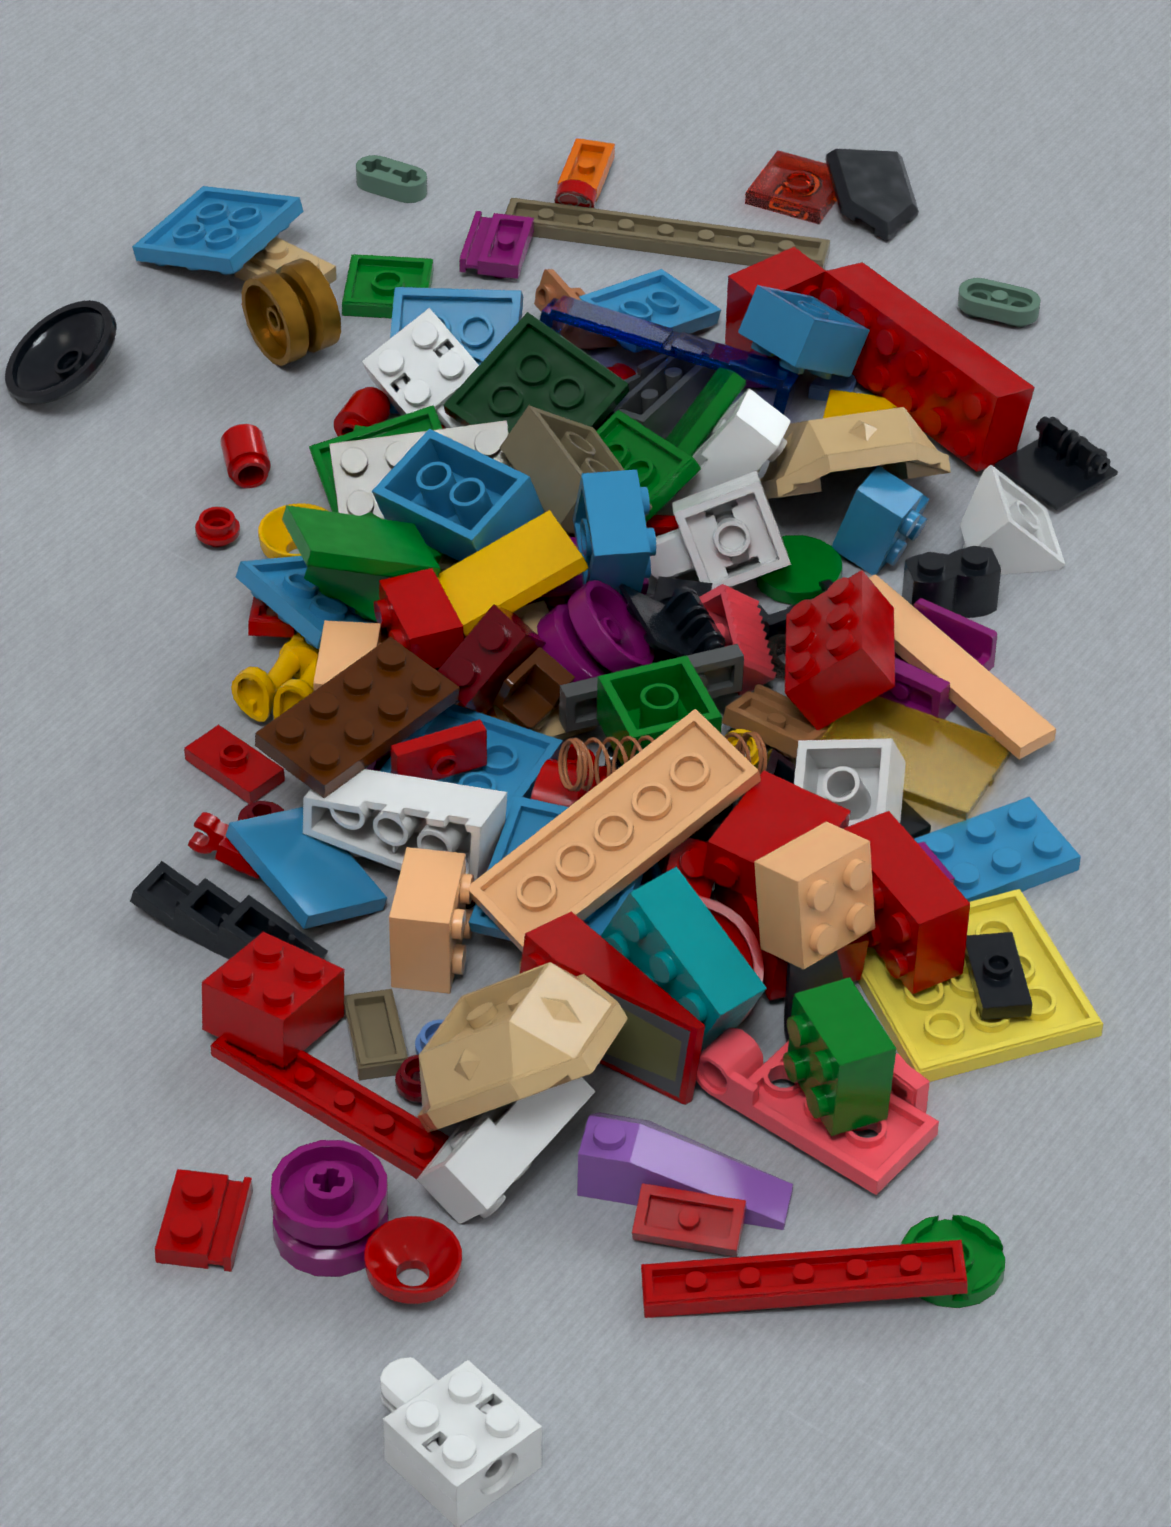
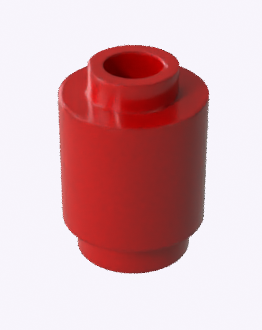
M365 387L355 391L334 419V430L337 436L353 432L355 425L368 427L387 421L390 415V401L383 391L375 387Z
M239 424L226 430L221 437L220 444L229 477L242 488L260 486L266 481L271 468L262 431L251 424Z

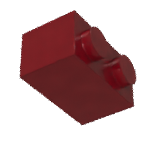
M493 604L438 669V672L460 687L458 701L467 708L486 714L494 705L493 702L504 680L539 647L543 648L546 642L515 613Z

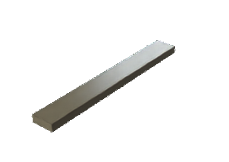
M511 198L505 212L507 215L534 218L532 237L747 266L754 265L789 248L796 247L825 270L830 252V240L520 198Z

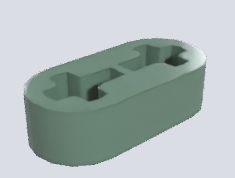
M378 155L362 157L356 163L357 186L366 192L403 203H416L423 200L427 195V173L419 167Z

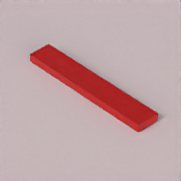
M222 1036L210 1045L211 1056L362 1147H365L415 1179L421 1175L449 1139L448 1135L439 1130L427 1133L417 1117L305 1051L301 1050L293 1061L282 1068L257 1054L254 1055L227 1042L228 1039Z
M962 1240L641 1264L645 1318L967 1294V1275Z

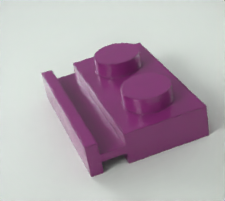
M476 211L459 258V272L466 273L467 268L478 269V274L518 279L534 232V218L494 213L493 217L490 218L482 217V212Z

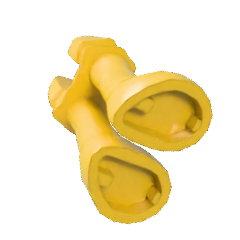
M298 632L289 642L283 645L279 651L276 663L268 673L259 667L252 666L240 671L232 681L231 691L233 699L242 711L258 722H265L272 710L274 719L314 691L313 682L319 649L306 643L305 638Z

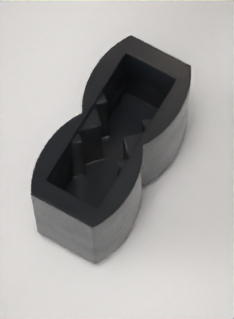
M970 546L950 554L926 552L915 555L905 560L902 597L913 607L919 598H923L965 618L985 616L997 610L1001 567L993 549L980 546Z

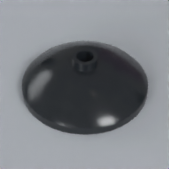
M86 300L68 304L43 318L21 339L9 358L5 371V383L8 390L21 402L40 404L62 399L84 387L99 372L113 349L117 330L114 315L104 304Z

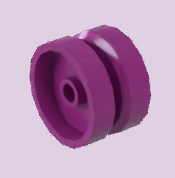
M598 580L588 581L571 595L568 604L557 605L543 616L537 625L538 636L546 642L542 649L575 677L573 682L652 664L655 658L654 649L644 639V634L646 633L640 622L630 615L626 608L629 604L628 601L610 585Z
M319 1140L299 1146L283 1157L272 1173L271 1180L273 1239L280 1256L295 1269L318 1277H341L364 1269V1252L368 1238L378 1227L389 1221L387 1174L380 1160L365 1147L344 1140Z

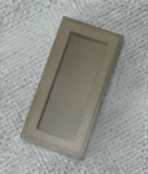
M392 989L344 995V1015L359 1081L395 1076L403 1061L408 1058Z

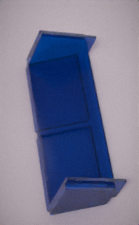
M564 295L560 299L554 298L541 311L540 321L558 334H561L564 324H568L710 369L725 368L736 372L743 379L775 388L777 392L773 407L784 416H787L799 374L779 365L780 361L689 333L675 332L672 328Z

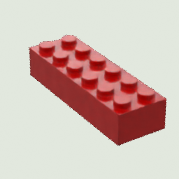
M861 262L825 271L818 300L870 330L852 372V375L855 376L859 384L874 395L886 398L897 408L904 407L923 432L976 472L986 469L989 465L994 467L996 462L1017 451L1035 389L1033 385L865 263Z

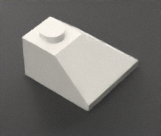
M992 465L984 469L960 523L965 541L963 548L970 546L992 548L1001 567V575L1057 571L1063 568L1066 564L1047 508Z

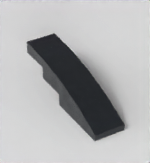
M163 861L133 890L130 899L131 903L172 930L227 959L232 958L262 932L322 959L328 953V950L250 895L240 903L208 879L204 878L198 885H195Z

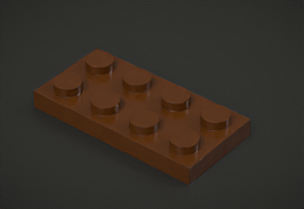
M390 637L255 733V747L321 797L326 798L389 752L391 745L401 743L459 700L460 687Z

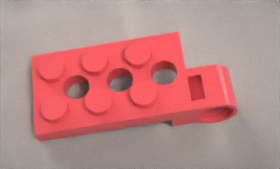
M728 1028L701 1052L696 1081L708 1094L875 1195L938 1135V1120L891 1093L886 1120L831 1136L821 1119L814 1118L810 1113L806 1102V1095L798 1082H795V1085L788 1088H780L771 1083L777 1079L790 1080L783 1063L784 1053L788 1052L789 1041L763 1064V1054L756 1041L741 1029ZM871 1129L877 1132L878 1135L864 1138L856 1135L854 1131Z

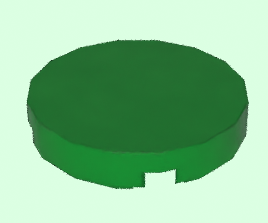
M805 535L782 536L791 565L756 577L755 579L757 580V587L763 594L775 601L795 605L804 599H812L824 593L819 586L820 581L829 579L834 583L842 578V560L834 547L820 539Z
M938 1215L925 1218L912 1226L901 1241V1244L962 1240L967 1275V1294L919 1298L941 1307L963 1308L980 1304L995 1294L1004 1279L1005 1256L999 1236L987 1225L967 1216L953 1215L952 1220H939Z

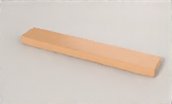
M876 574L869 577L894 607L895 652L908 664L950 682L949 699L1019 760L1055 741L1056 728L880 577Z

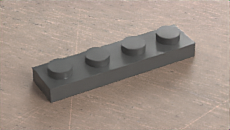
M738 644L687 655L711 698L742 691L744 655ZM598 677L560 685L559 721L565 732L600 725L596 719Z

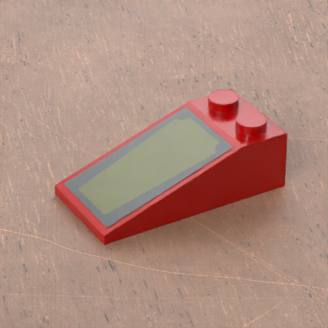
M572 911L525 933L520 973L551 962L574 976L585 974L617 1000L628 1017L626 1023L599 1063L684 1105L692 1102L705 1025Z

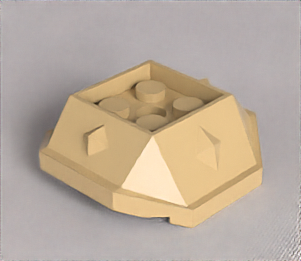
M904 407L790 423L783 436L787 440L785 448L773 462L769 463L766 473L760 478L767 499L821 492L820 477L836 471L880 466L902 480L951 473L949 456L938 451Z
M551 962L463 995L419 1054L422 1110L417 1117L427 1133L592 1074L626 1023L628 1017L618 1001L585 974L574 976Z

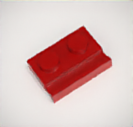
M177 1169L155 1246L156 1263L208 1269L209 1264L221 1265L224 1267V1271L232 1272L253 1193L252 1178L244 1177L243 1182L229 1180V1175Z

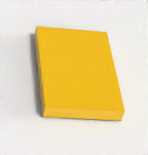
M548 510L442 571L438 575V580L463 624V633L466 637L493 604L515 612L586 571L589 567L552 512Z

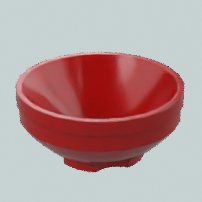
M406 1216L388 1221L372 1233L365 1246L364 1265L368 1280L383 1296L401 1303L420 1304L442 1297L451 1290L460 1274L462 1249L455 1234L444 1224L421 1216ZM406 1269H419L428 1276V1279L421 1285L408 1286L401 1283L397 1276Z

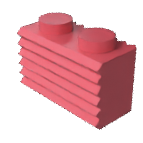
M724 584L700 596L701 602L725 638L724 647L738 644L744 655L742 691L735 693L743 695L747 691H753L757 684L764 685L773 680L777 673L772 671L775 665L771 663L773 657L769 655L771 649L767 647L769 641L765 639L767 633L763 631L765 625L761 623L763 617L759 615L761 611L757 607L759 601Z

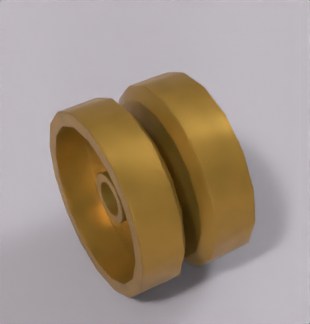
M299 258L282 265L276 270V273L267 271L244 282L241 294L242 308L247 326L263 355L273 364L279 366L286 365L304 357L307 351L315 353L339 341L341 317L336 298L320 269L310 260Z

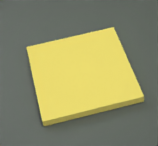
M1020 889L970 901L967 935L1013 933L1032 1000L1031 1016L981 1020L965 959L963 974L912 995L900 979H895L890 975L884 960L873 947H868L861 980H858V983L899 1055L909 1066L930 1082L1102 1036L1103 1022Z

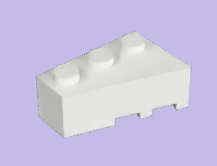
M749 388L726 410L692 456L701 467V470L655 515L674 516L672 502L754 471L759 473L766 460L773 462L785 448L787 440L783 436L791 420Z

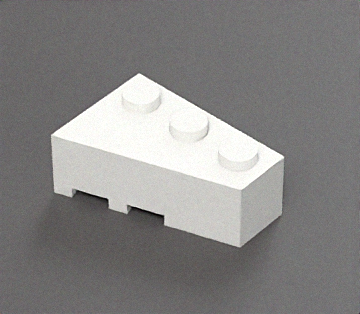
M581 1077L463 1120L417 1178L418 1182L459 1224L477 1215H480L483 1219L487 1218L504 1202L506 1196L503 1193L530 1168L532 1161L596 1091Z

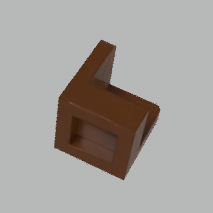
M539 647L504 680L493 704L517 725L533 730L560 704V685L572 683L575 677Z

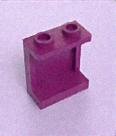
M919 598L915 602L914 607L988 671L994 667L997 632L923 598ZM895 652V687L875 699L936 727L957 707L949 699L950 682L908 664Z

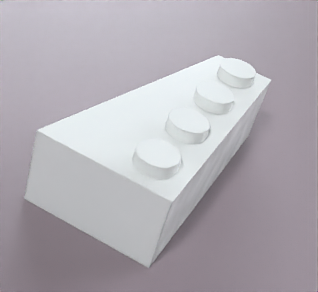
M364 769L326 798L321 797L312 789L308 791L303 798V834L400 871L406 847L465 853L466 874L474 875L475 881L488 871L505 824L508 792Z

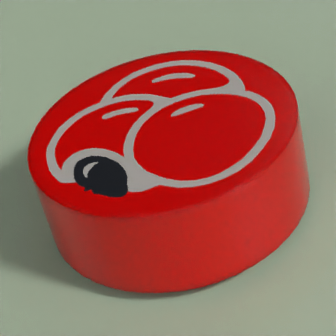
M570 179L559 183L554 201L557 204L594 208L597 193L590 184L581 180Z

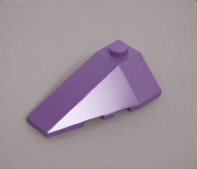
M601 1112L588 1116L578 1152L577 1196L637 1206L641 1184L645 1183L746 1200L747 1208L744 1224L784 1230L793 1192L792 1183L652 1121Z

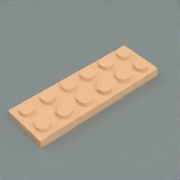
M694 709L472 882L470 889H468L471 899L523 952L525 933L571 911L584 921L760 782L759 770L705 717Z

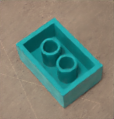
M677 866L630 892L601 934L604 940L705 1025L701 1051L708 1047L726 1029L737 1028L767 989Z

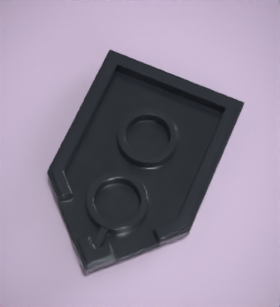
M834 149L826 154L825 161L840 213L853 221L859 218L875 228L874 234L885 241L890 240L896 234L897 229L903 224L910 223L918 216L919 210L903 158L897 151Z

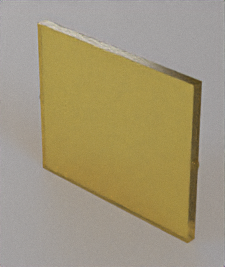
M879 696L832 722L827 732L820 739L892 738L906 761L903 798L965 821L988 787L994 784L995 777L1012 754L990 735L937 718Z

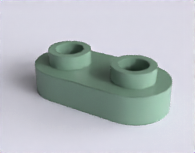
M971 278L965 280L959 286L958 306L971 317L999 321L1013 327H1024L1035 322L1039 317L1041 299L1031 289L985 278Z

